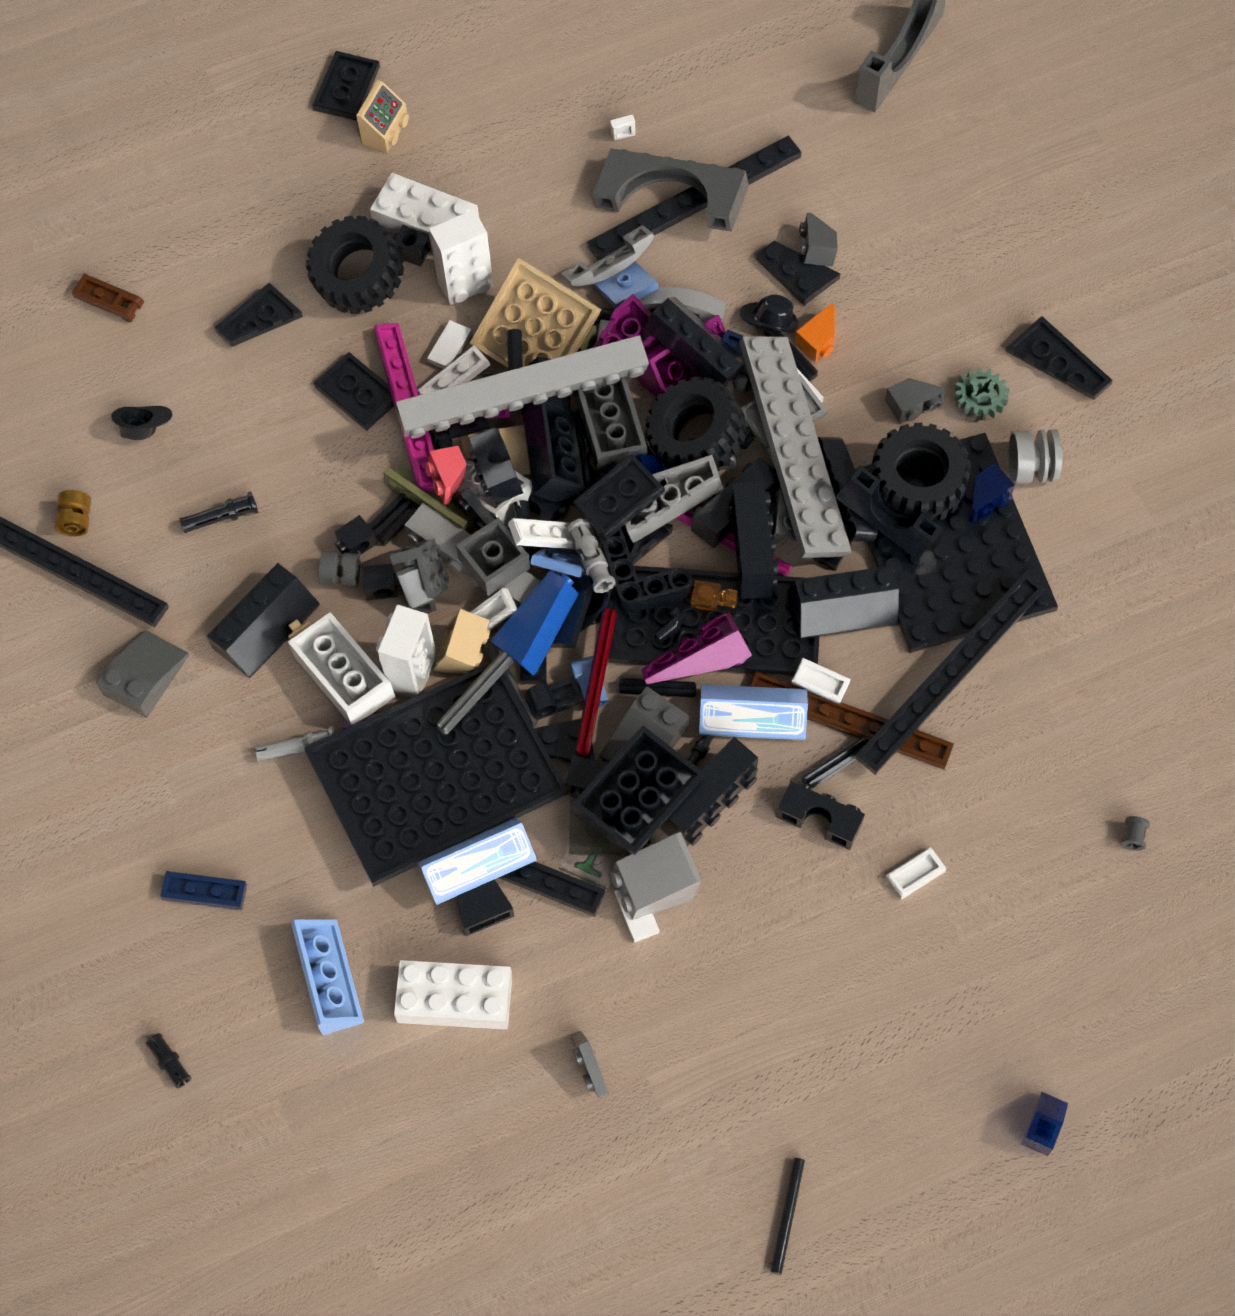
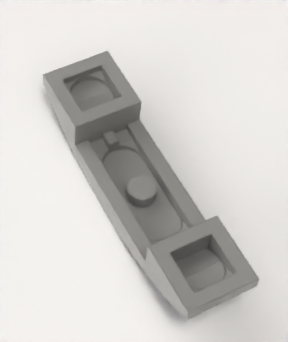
M642 225L622 237L625 242L623 247L589 267L580 261L563 271L561 275L572 286L589 285L608 279L626 269L638 259L650 245L654 235Z
M659 287L655 292L640 299L642 304L651 312L652 309H656L667 298L676 297L690 311L699 313L700 320L705 321L715 315H719L722 323L724 321L726 303L696 290L679 287Z

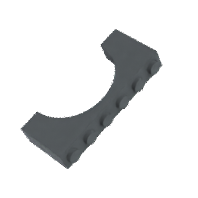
M946 0L913 1L907 19L887 53L881 56L870 51L860 65L855 97L856 104L873 112L877 111L943 17Z
M611 148L592 194L596 208L619 212L623 203L642 187L663 181L685 183L696 188L706 198L708 204L705 214L708 227L732 232L749 184L746 171L739 168H727L715 164L697 163L692 160L685 161L671 157Z

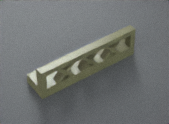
M401 464L396 471L388 467L383 472L386 486L398 495L402 493L407 500L412 501L414 506L420 507L423 503L469 534L476 528L474 523L451 501L449 504L443 505L440 496H437L434 491L424 492L418 488L412 471Z

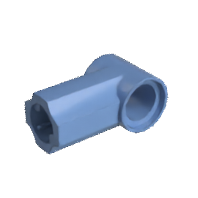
M593 656L570 662L572 674L576 683L579 684L584 701ZM604 686L602 687L599 708L608 703Z

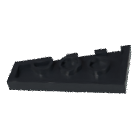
M1043 316L1006 347V352L1093 400L1112 385L1113 380Z

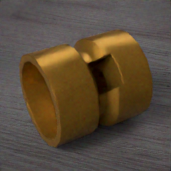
M66 490L58 494L56 508L58 512L56 513L54 527L57 532L66 536H82L88 532V514L90 513L91 497L87 493L77 490Z

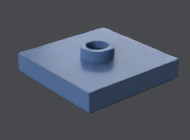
M636 261L618 274L594 283V288L615 309L632 294L640 300L659 289L658 282Z
M543 547L532 555L530 563L532 565L579 578L586 573L581 563L580 555L551 547Z

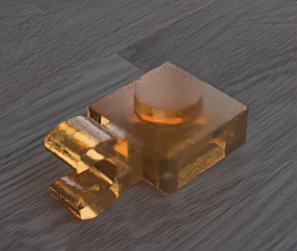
M695 580L691 607L717 611L718 605L735 608L738 599L737 591L731 589L721 591V584Z

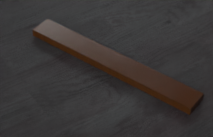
M760 672L754 673L749 687L803 689ZM807 690V720L859 739L866 737L868 740L888 721L886 718L842 702L839 705ZM917 730L897 753L945 770L954 743Z

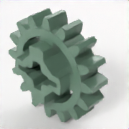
M978 368L975 374L972 370H968L967 377L961 375L959 382L956 383L954 400H958L957 408L964 407L963 414L972 413V419L974 420L977 415H981L983 421L986 420L987 415L995 418L996 413H1002L1004 406H1007L1010 390L1005 388L1007 381H999L1000 374L991 375V369H988L986 373H982V369Z

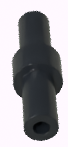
M703 735L700 740L695 742L691 749L692 753L688 758L692 764L696 766L700 759L705 758L710 750L709 745L715 736Z

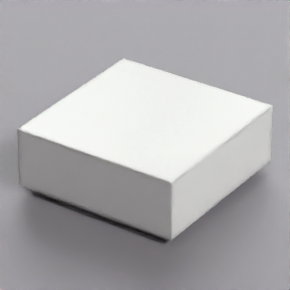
M633 114L610 120V131L613 141L635 136V119Z

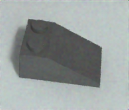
M145 630L110 662L96 684L104 696L147 718L188 658L189 653Z
M646 687L630 706L599 757L609 763L642 726L673 748L689 728V715L649 687Z

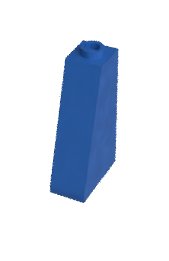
M550 570L491 639V642L501 652H506L512 657V661L533 676L537 673L579 594L572 587L574 582L564 573L559 576Z

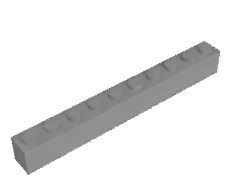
M639 335L397 401L395 410L403 436L418 438L425 435V431L433 429L437 432L450 428L451 424L460 422V425L469 424L475 421L476 417L483 415L485 418L494 417L499 414V411L505 409L516 411L523 408V404L531 402L534 405L546 402L549 397L556 395L558 398H563L571 395L574 390L588 391L595 388L596 384L603 382L606 385L620 381L621 377L628 375L630 378H635L644 374L649 362Z

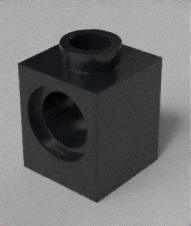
M403 225L399 233L396 232L393 239L399 246L404 261L421 267L431 250L430 237L426 233Z
M360 515L335 531L337 539L335 545L342 555L344 553L362 555L377 544L374 532Z
M392 563L362 567L364 592L367 601L398 597L397 588H399V583Z

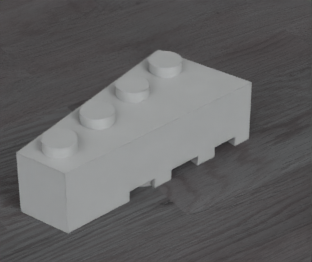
M712 455L652 474L665 488L666 492L625 524L632 542H637L724 489Z

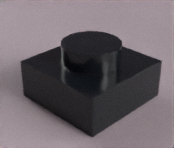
M546 656L534 676L520 667L521 685L547 683Z

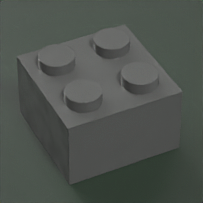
M499 517L456 545L458 559L487 596L530 569L529 555L521 545L515 544L511 532Z

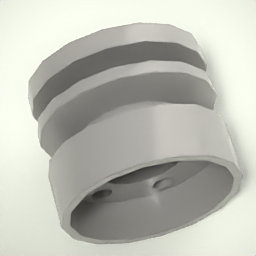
M1049 429L1047 434L1044 430H1038L1035 441L1030 430L1011 431L1008 456L1010 476L1013 484L1032 483L1035 471L1039 482H1046L1047 477L1050 482H1058L1061 475L1063 452L1057 429Z

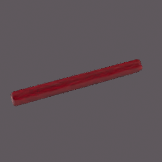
M605 608L602 611L575 747V753L578 756L587 757L590 754L617 616L614 609Z

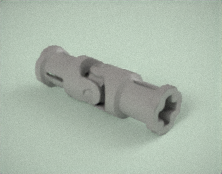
M577 519L570 523L567 531L575 540V549L580 554V560L586 574L591 576L593 580V590L596 593L607 592L613 588L616 581L613 576L609 575L607 570L608 563L598 547L596 537L592 536L589 530V521L587 519Z

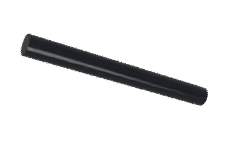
M794 1158L772 1261L770 1272L777 1275H782L805 1163V1160L801 1158Z

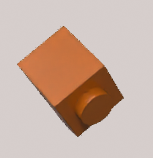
M833 303L829 304L796 331L795 345L815 363L822 357H828L834 349L835 305Z

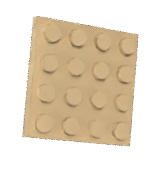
M518 257L471 339L470 344L475 345L476 348L508 368L507 331L510 329H520L522 331L523 367H525L538 356L555 359L576 353L602 309Z

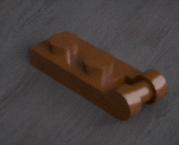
M83 274L72 291L74 298L120 316L127 322L133 321L136 316V310L141 309L144 304L143 299L139 296L87 274ZM124 302L129 303L127 307H123L122 304Z

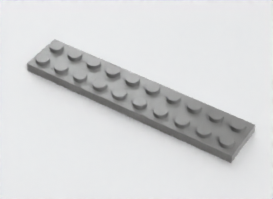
M742 337L739 342L801 558L848 556L851 553L850 544L788 337Z

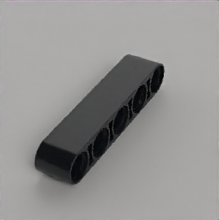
M818 437L836 497L856 470L842 438ZM836 498L848 541L873 542L877 537L878 530Z

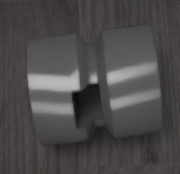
M323 551L319 563L320 584L336 585L340 582L342 586L357 587L361 569L360 554L344 553L342 556H339L337 552ZM341 566H344L343 573H341Z

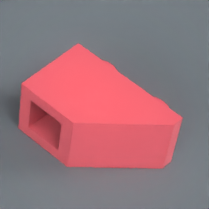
M459 446L429 451V459L425 463L427 476L432 477L434 492L437 496H440L443 505L450 503L465 479L466 462Z

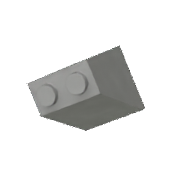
M681 832L640 850L636 855L631 854L617 861L611 873L614 887L619 888L622 894L621 903L626 913L629 912L632 920L692 901L702 881Z

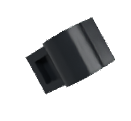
M574 676L550 686L547 683L536 684L530 687L525 695L526 702L536 721L584 703Z

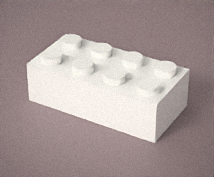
M391 173L370 208L372 219L378 221L380 225H383L391 233H399L402 226L405 225L426 233L429 237V228L475 210L479 217L478 205Z
M475 210L429 228L437 281L449 305L463 302L468 297L484 293L494 287L487 231Z
M397 605L394 613H390L387 618V630L384 636H380L376 651L379 654L382 672L390 681L394 694L412 699L423 693L437 653L428 614Z
M331 612L288 641L294 658L351 726L360 723L395 698L390 681Z
M400 960L394 1010L397 1023L508 1030L513 976L511 967Z

